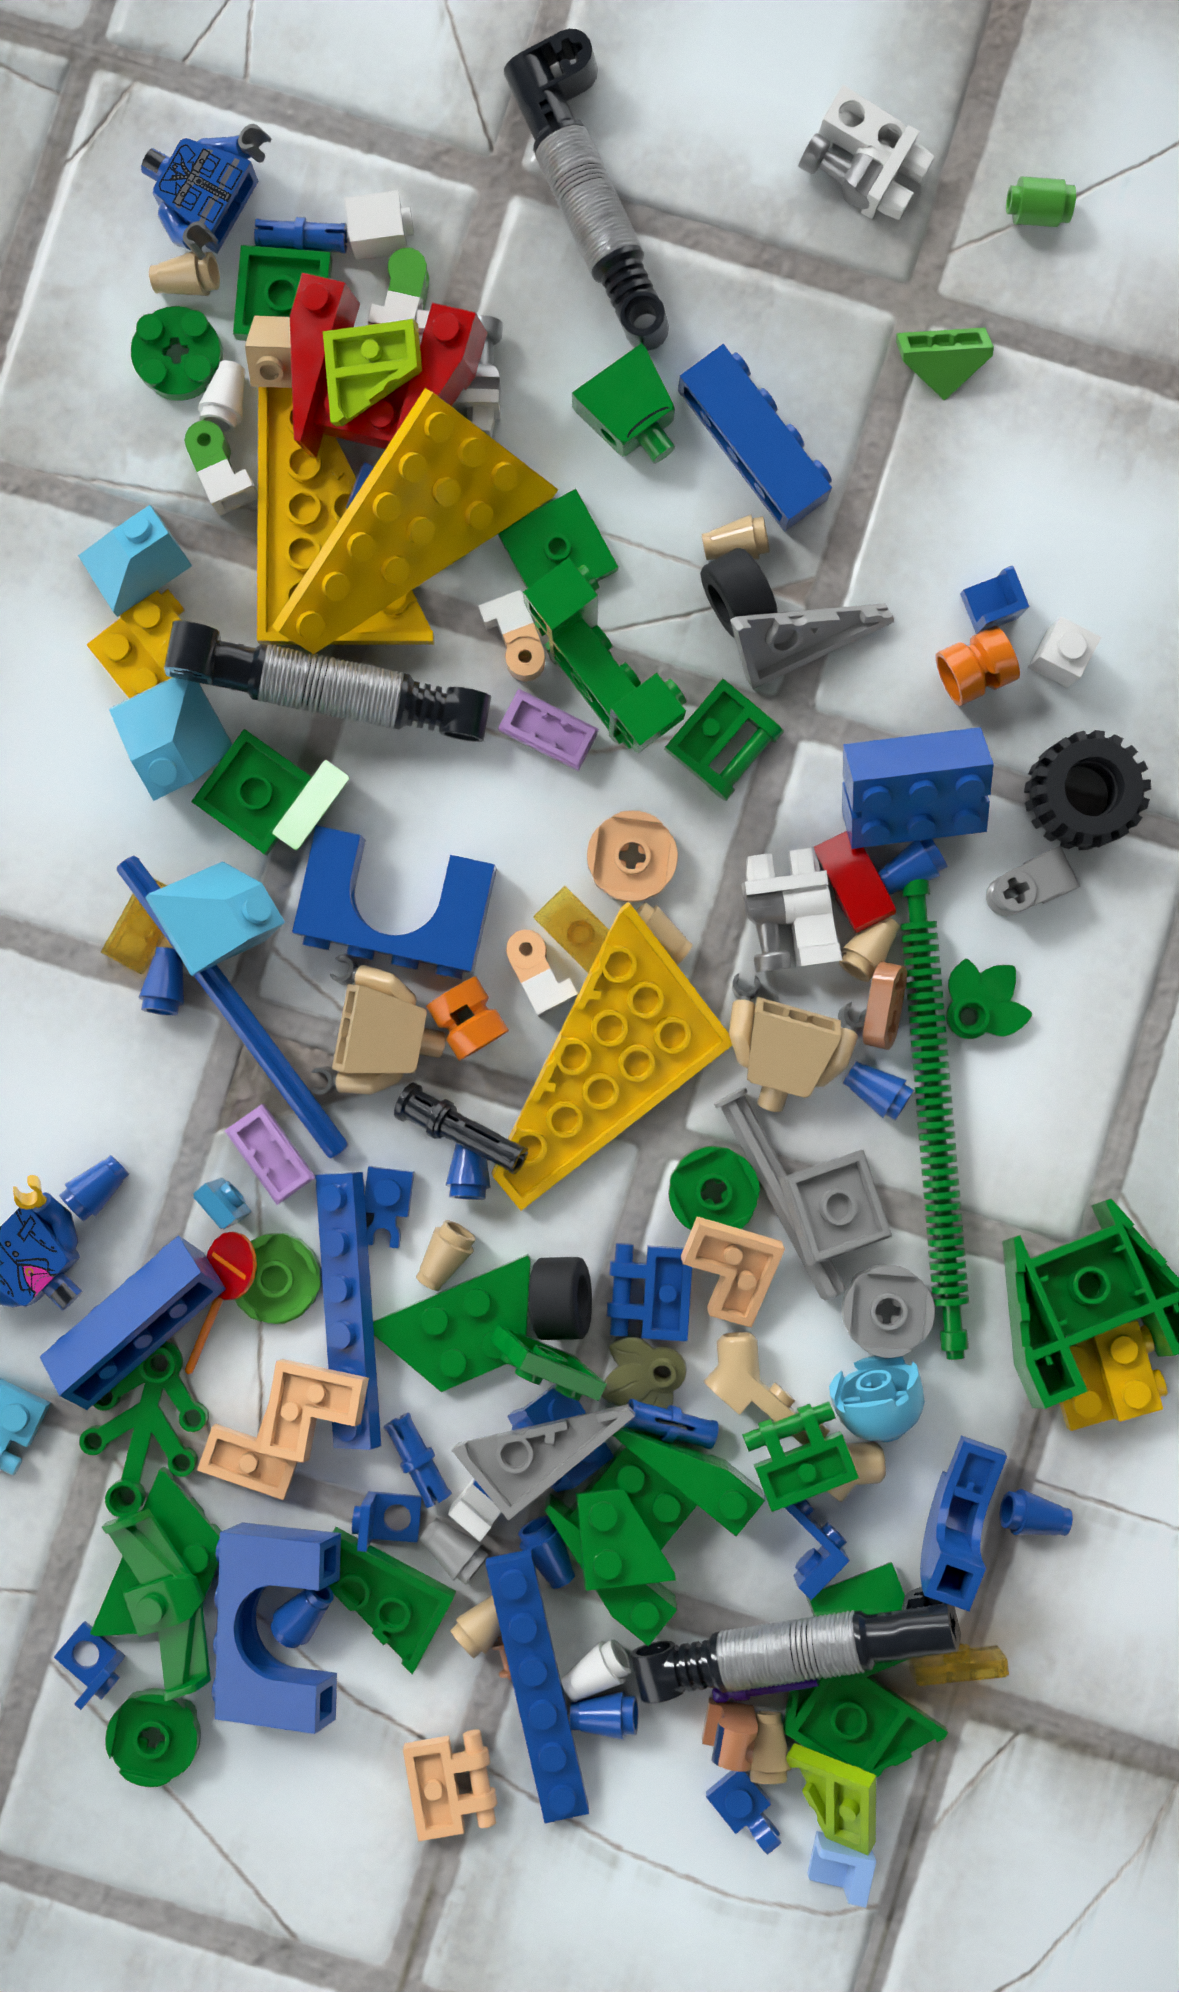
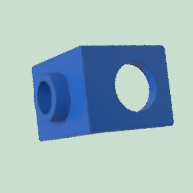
M368 1491L361 1506H355L353 1511L352 1534L358 1535L357 1551L367 1552L372 1539L418 1542L422 1497L420 1495ZM395 1504L406 1507L411 1516L409 1525L402 1530L391 1529L384 1519V1514L388 1507Z
M86 1621L78 1627L54 1656L60 1664L87 1686L86 1690L74 1703L80 1710L94 1695L100 1700L104 1698L120 1677L114 1670L125 1658V1655L105 1637L91 1635L92 1626ZM90 1641L96 1645L99 1651V1658L94 1665L82 1666L75 1660L73 1651L77 1643Z

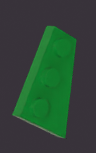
M335 1527L333 1532L341 1533L340 1580L329 1585V1588L349 1611H356L373 1629L372 1634L383 1646L387 1643L402 1658L401 1664L413 1675L451 1605L456 1590L372 1545H369L367 1552L357 1551L358 1538Z

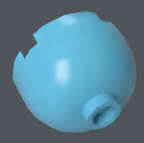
M872 1356L854 1362V1366L858 1371L848 1374L845 1378L842 1370L835 1375L829 1386L834 1410L840 1422L856 1437L870 1441L892 1442L899 1439L918 1422L925 1400L920 1373L913 1361L911 1366L905 1364L903 1356L895 1358Z

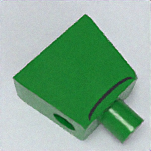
M643 343L636 346L572 392V408L620 456H627L636 448L642 446L652 462L656 464L665 459L675 449V445L663 430L674 421L675 407Z

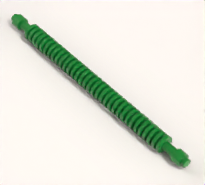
M916 879L909 882L902 890L903 897L908 898L910 923L901 924V931H910L911 933L910 935L902 936V943L911 942L912 945L903 947V954H912L913 957L904 959V966H913L914 970H907V977H914V981L907 982L906 989H915L916 992L907 994V1001L916 1000L917 1004L908 1006V1012H917V1017L908 1018L909 1024L918 1023V1028L909 1029L910 1035H919V1040L911 1041V1047H920V1052H911L912 1059L921 1058V1063L912 1065L913 1071L922 1070V1075H914L913 1077L914 1082H923V1086L914 1087L915 1094H924V1098H917L915 1101L916 1106L925 1105L924 1110H916L917 1117H926V1121L917 1122L918 1129H927V1133L918 1134L919 1141H928V1144L919 1145L922 1153L929 1152V1156L920 1157L921 1164H930L929 1168L921 1169L922 1176H931V1179L922 1181L923 1188H932V1191L923 1192L924 1199L933 1200L931 1203L924 1204L925 1211H934V1214L925 1216L926 1223H935V1226L926 1227L927 1235H936L934 1238L927 1239L928 1246L937 1247V1249L928 1251L929 1258L938 1259V1261L929 1262L930 1270L939 1271L930 1274L931 1282H940V1284L932 1285L931 1290L933 1294H941V1296L933 1297L934 1305L942 1306L944 1330L940 1331L941 1350L946 1351V1359L958 1360L964 1359V1350L969 1349L967 1330L962 1329L960 1306L969 1303V1296L959 1294L968 1291L967 1283H958V1281L967 1280V1272L957 1271V1269L966 1268V1260L956 1259L957 1257L965 1256V1249L955 1247L964 1244V1237L954 1236V1234L963 1232V1225L953 1224V1222L962 1221V1213L952 1212V1210L961 1209L960 1201L951 1200V1198L960 1197V1190L950 1189L951 1186L959 1185V1178L949 1177V1175L958 1174V1166L948 1165V1163L957 1162V1155L947 1153V1151L956 1150V1143H947L946 1139L955 1138V1131L945 1130L946 1127H954L953 1119L945 1120L944 1116L953 1115V1108H944L943 1104L952 1103V1096H943L942 1092L951 1091L950 1084L942 1085L941 1080H950V1073H941L940 1071L942 1068H949V1061L940 1062L939 1057L948 1056V1049L939 1050L938 1045L947 1044V1038H938L937 1033H946V1026L937 1027L936 1022L945 1021V1014L936 1015L935 1010L944 1009V1003H935L934 1000L936 998H943V991H934L933 988L942 986V979L933 980L932 977L933 975H941V968H932L931 965L940 963V956H931L930 953L939 951V944L930 945V941L938 940V933H929L928 930L938 927L937 921H928L926 896L930 895L929 881Z

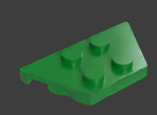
M529 1254L374 1320V1336L440 1392L508 1364L500 1359L502 1352L490 1339L497 1324L527 1335L531 1267Z
M162 1467L158 1471L142 1510L149 1508L191 1574L197 1577L205 1601L219 1567L216 1559V1546L220 1539L221 1530L216 1524L208 1521L203 1508L193 1497L189 1498L173 1479L175 1475L168 1468ZM123 1556L90 1632L91 1635L137 1634L123 1593L129 1587L141 1583Z
M837 1676L826 1679L822 1677L819 1680L818 1687L788 1691L784 1719L786 1735L808 1749L846 1764L857 1766L864 1771L876 1775V1778L887 1767L898 1766L912 1758L911 1753L934 1739L938 1743L945 1739L948 1734L944 1725L871 1676L845 1686H840Z

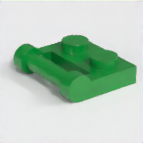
M722 678L669 741L664 750L706 784L713 793L722 800L727 801L735 791L733 788L734 784L770 742L776 743L784 733V730ZM748 720L757 730L724 770L718 774L709 767L710 764Z

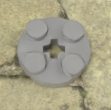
M881 1264L855 1274L843 1295L841 1314L843 1324L851 1339L864 1350L878 1357L895 1358L913 1351L911 1349L918 1346L930 1334L935 1318V1306L933 1297L923 1281L912 1272L901 1266ZM886 1298H892V1304L900 1307L899 1315L891 1316L890 1323H883L882 1316L876 1313L877 1305H883Z

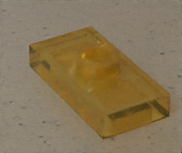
M153 878L160 888L167 886L166 884ZM134 894L130 897L101 953L144 975L164 935Z
M564 885L533 916V919L589 973L609 929Z
M960 1643L958 1652L908 1660L909 1671L919 1686L1003 1678L1009 1675L1008 1660L998 1645L970 1648L969 1645Z

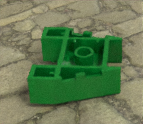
M568 557L523 591L524 604L528 612L536 620L534 625L541 636L547 634L549 637V641L544 646L551 661L555 665L558 664L607 728L612 741L618 744L623 742L626 748H633L635 752L640 753L684 720L686 710L682 705L687 700L672 679L664 682L659 674L655 673L641 684L635 672L626 662L620 666L610 652V649L613 648L612 643L598 626V595L595 591L600 586L585 565L577 568Z
M1112 1198L1091 1205L1101 1227L1100 1230L1030 1258L1021 1235L1002 1241L1013 1362L1032 1408L1046 1409L1088 1392L1069 1347L1138 1318H1141L1143 1325L1148 1327L1158 1357L1179 1354V1278L1166 1264V1259L1156 1248L1153 1249L1133 1227L1135 1224Z
M621 1427L612 1435L622 1443L613 1454L614 1457L604 1465L583 1491L623 1488L661 1550L697 1505L737 1537L765 1502L761 1488L725 1459L711 1454L707 1455L677 1441L673 1443L663 1442L660 1436ZM550 1493L546 1498L545 1511L583 1570L577 1502L575 1501L571 1508H568ZM660 1582L595 1590L611 1616L647 1646L652 1643L678 1610L675 1594Z

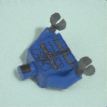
M253 123L245 126L240 135L201 138L198 141L184 138L180 140L171 157L151 148L142 161L141 172L157 181L153 187L152 194L159 205L158 217L169 238L176 246L191 250L199 260H203L206 256L201 250L204 245L218 254L259 182L253 165L248 159L252 157L258 163L263 162L266 156L259 147L265 142L270 143L272 138L257 124Z

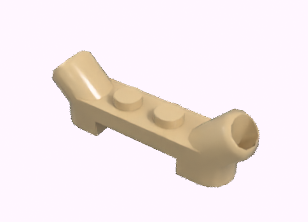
M733 1332L723 1334L718 1339V1365L704 1380V1383L739 1415L753 1402L775 1422L798 1413L791 1407L796 1400L781 1386L774 1383L769 1388L760 1380L758 1340L753 1334L749 1332ZM824 1424L819 1425L823 1437L827 1436L830 1430ZM805 1431L792 1435L802 1445L810 1443ZM877 1442L846 1443L859 1479L828 1490V1493L838 1501L843 1502L855 1485L878 1484L882 1482L886 1476L885 1456L882 1447Z

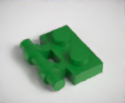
M829 1401L815 1407H811L809 1403L797 1408L798 1413L773 1423L770 1418L758 1423V1429L742 1434L748 1452L766 1446L771 1458L753 1465L771 1512L859 1479L841 1431L823 1437L820 1430V1424L836 1419ZM802 1431L806 1432L810 1443L786 1452L783 1451L779 1440Z

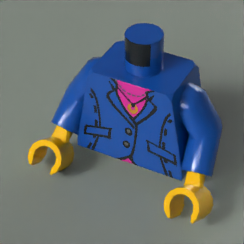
M29 1175L27 1176V1183L34 1191L22 1193L16 1186H13L14 1202L19 1208L0 1226V1305L12 1308L18 1306L27 1307L36 1303L46 1294L64 1311L83 1292L65 1274L80 1258L76 1250L78 1238L73 1216L51 1194L47 1192L42 1193L41 1181L37 1176Z

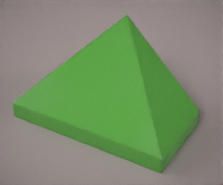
M985 327L896 333V343L903 362L944 401L993 356L994 346Z

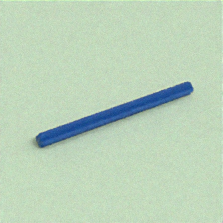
M131 856L117 866V872L175 949L145 898L149 893L161 888L138 857ZM214 965L194 975L326 1156L333 1158L344 1151L348 1146L346 1139L220 968Z

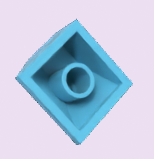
M152 505L147 506L78 555L117 617L192 567V564Z
M172 677L109 708L130 761L153 801L198 779L221 761L232 746V742L200 683Z
M223 861L151 892L145 897L191 976L265 942L285 923L263 884Z

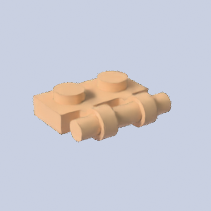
M474 1729L463 1733L465 1750L458 1753H452L449 1735L404 1743L403 1754L418 1842L464 1834V1814L476 1813L480 1828H488L496 1824L494 1807L498 1802L495 1788L490 1787L487 1766L491 1763L488 1747L483 1746L480 1730ZM469 1771L472 1791L459 1794L456 1773Z

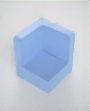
M816 1831L807 1873L811 1881L842 1887L848 1904L866 1908L876 1859L872 1850L869 1856L829 1840L823 1832Z

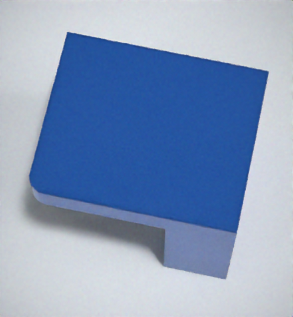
M1013 565L1004 568L997 577L963 589L960 593L976 634L993 626L999 627L1017 620L1030 607Z

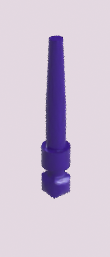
M805 1679L804 1682L800 1681L798 1683L796 1681L795 1683L782 1684L781 1686L778 1684L772 1687L769 1685L768 1687L751 1688L745 1691L742 1689L741 1691H733L731 1693H722L718 1688H713L712 1694L716 1703L727 1702L729 1698H733L735 1701L749 1700L750 1696L818 1687L819 1679H810L809 1681Z

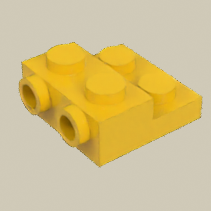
M169 589L165 590L162 594L156 590L122 613L117 621L86 644L128 698L172 678L166 676L164 670L172 622L177 620L183 621L179 615L185 609Z
M1133 1320L1069 1347L1088 1392L1059 1403L1067 1429L1073 1431L1111 1419L1121 1422L1163 1410L1160 1397L1167 1396V1386L1160 1370H1152L1147 1353L1153 1352L1155 1347L1152 1335L1146 1325L1139 1326L1138 1320Z

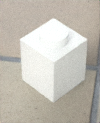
M398 190L344 197L350 243L355 260L390 256L396 250L407 248L406 236L414 235L410 206H401Z
M1060 616L1047 629L1028 668L1068 688L1081 678L1101 637Z

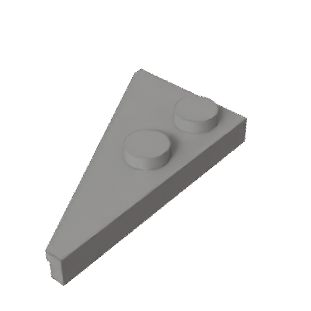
M884 603L737 616L730 619L745 677L752 689H755L894 623V618Z
M626 1404L459 1442L451 1451L509 1521L634 1418L635 1412Z

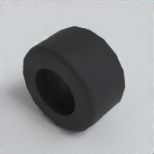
M735 548L702 567L700 575L705 594L719 621L732 637L735 638L730 619L737 616L777 613V604L771 587L760 566L745 549Z
M539 1258L534 1263L529 1281V1312L533 1331L538 1339L576 1340L583 1339L588 1333L592 1315V1288L589 1270L583 1258Z

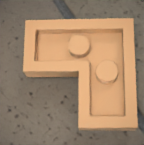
M696 1217L681 1254L683 1265L720 1275L707 1305L709 1316L752 1328L785 1248L780 1240Z
M286 1359L276 1361L260 1453L301 1463L310 1460L317 1418L354 1427L361 1424L369 1378Z
M267 1406L257 1438L215 1423L211 1428L197 1471L284 1500L298 1462L260 1453L268 1410Z

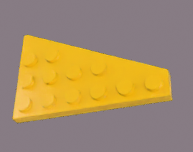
M258 387L257 642L267 645H298L278 633L271 626L346 512V505L356 482V477L336 437L323 434L317 458L310 457L294 441L292 388ZM411 590L329 645H434L435 636Z
M425 388L271 627L312 654H315L552 499L558 489L435 393Z
M628 902L620 908L508 1137L509 1140L528 1148V1155L522 1168L516 1174H512L495 1164L491 1172L493 1178L520 1211L732 1046L727 1030L633 906Z

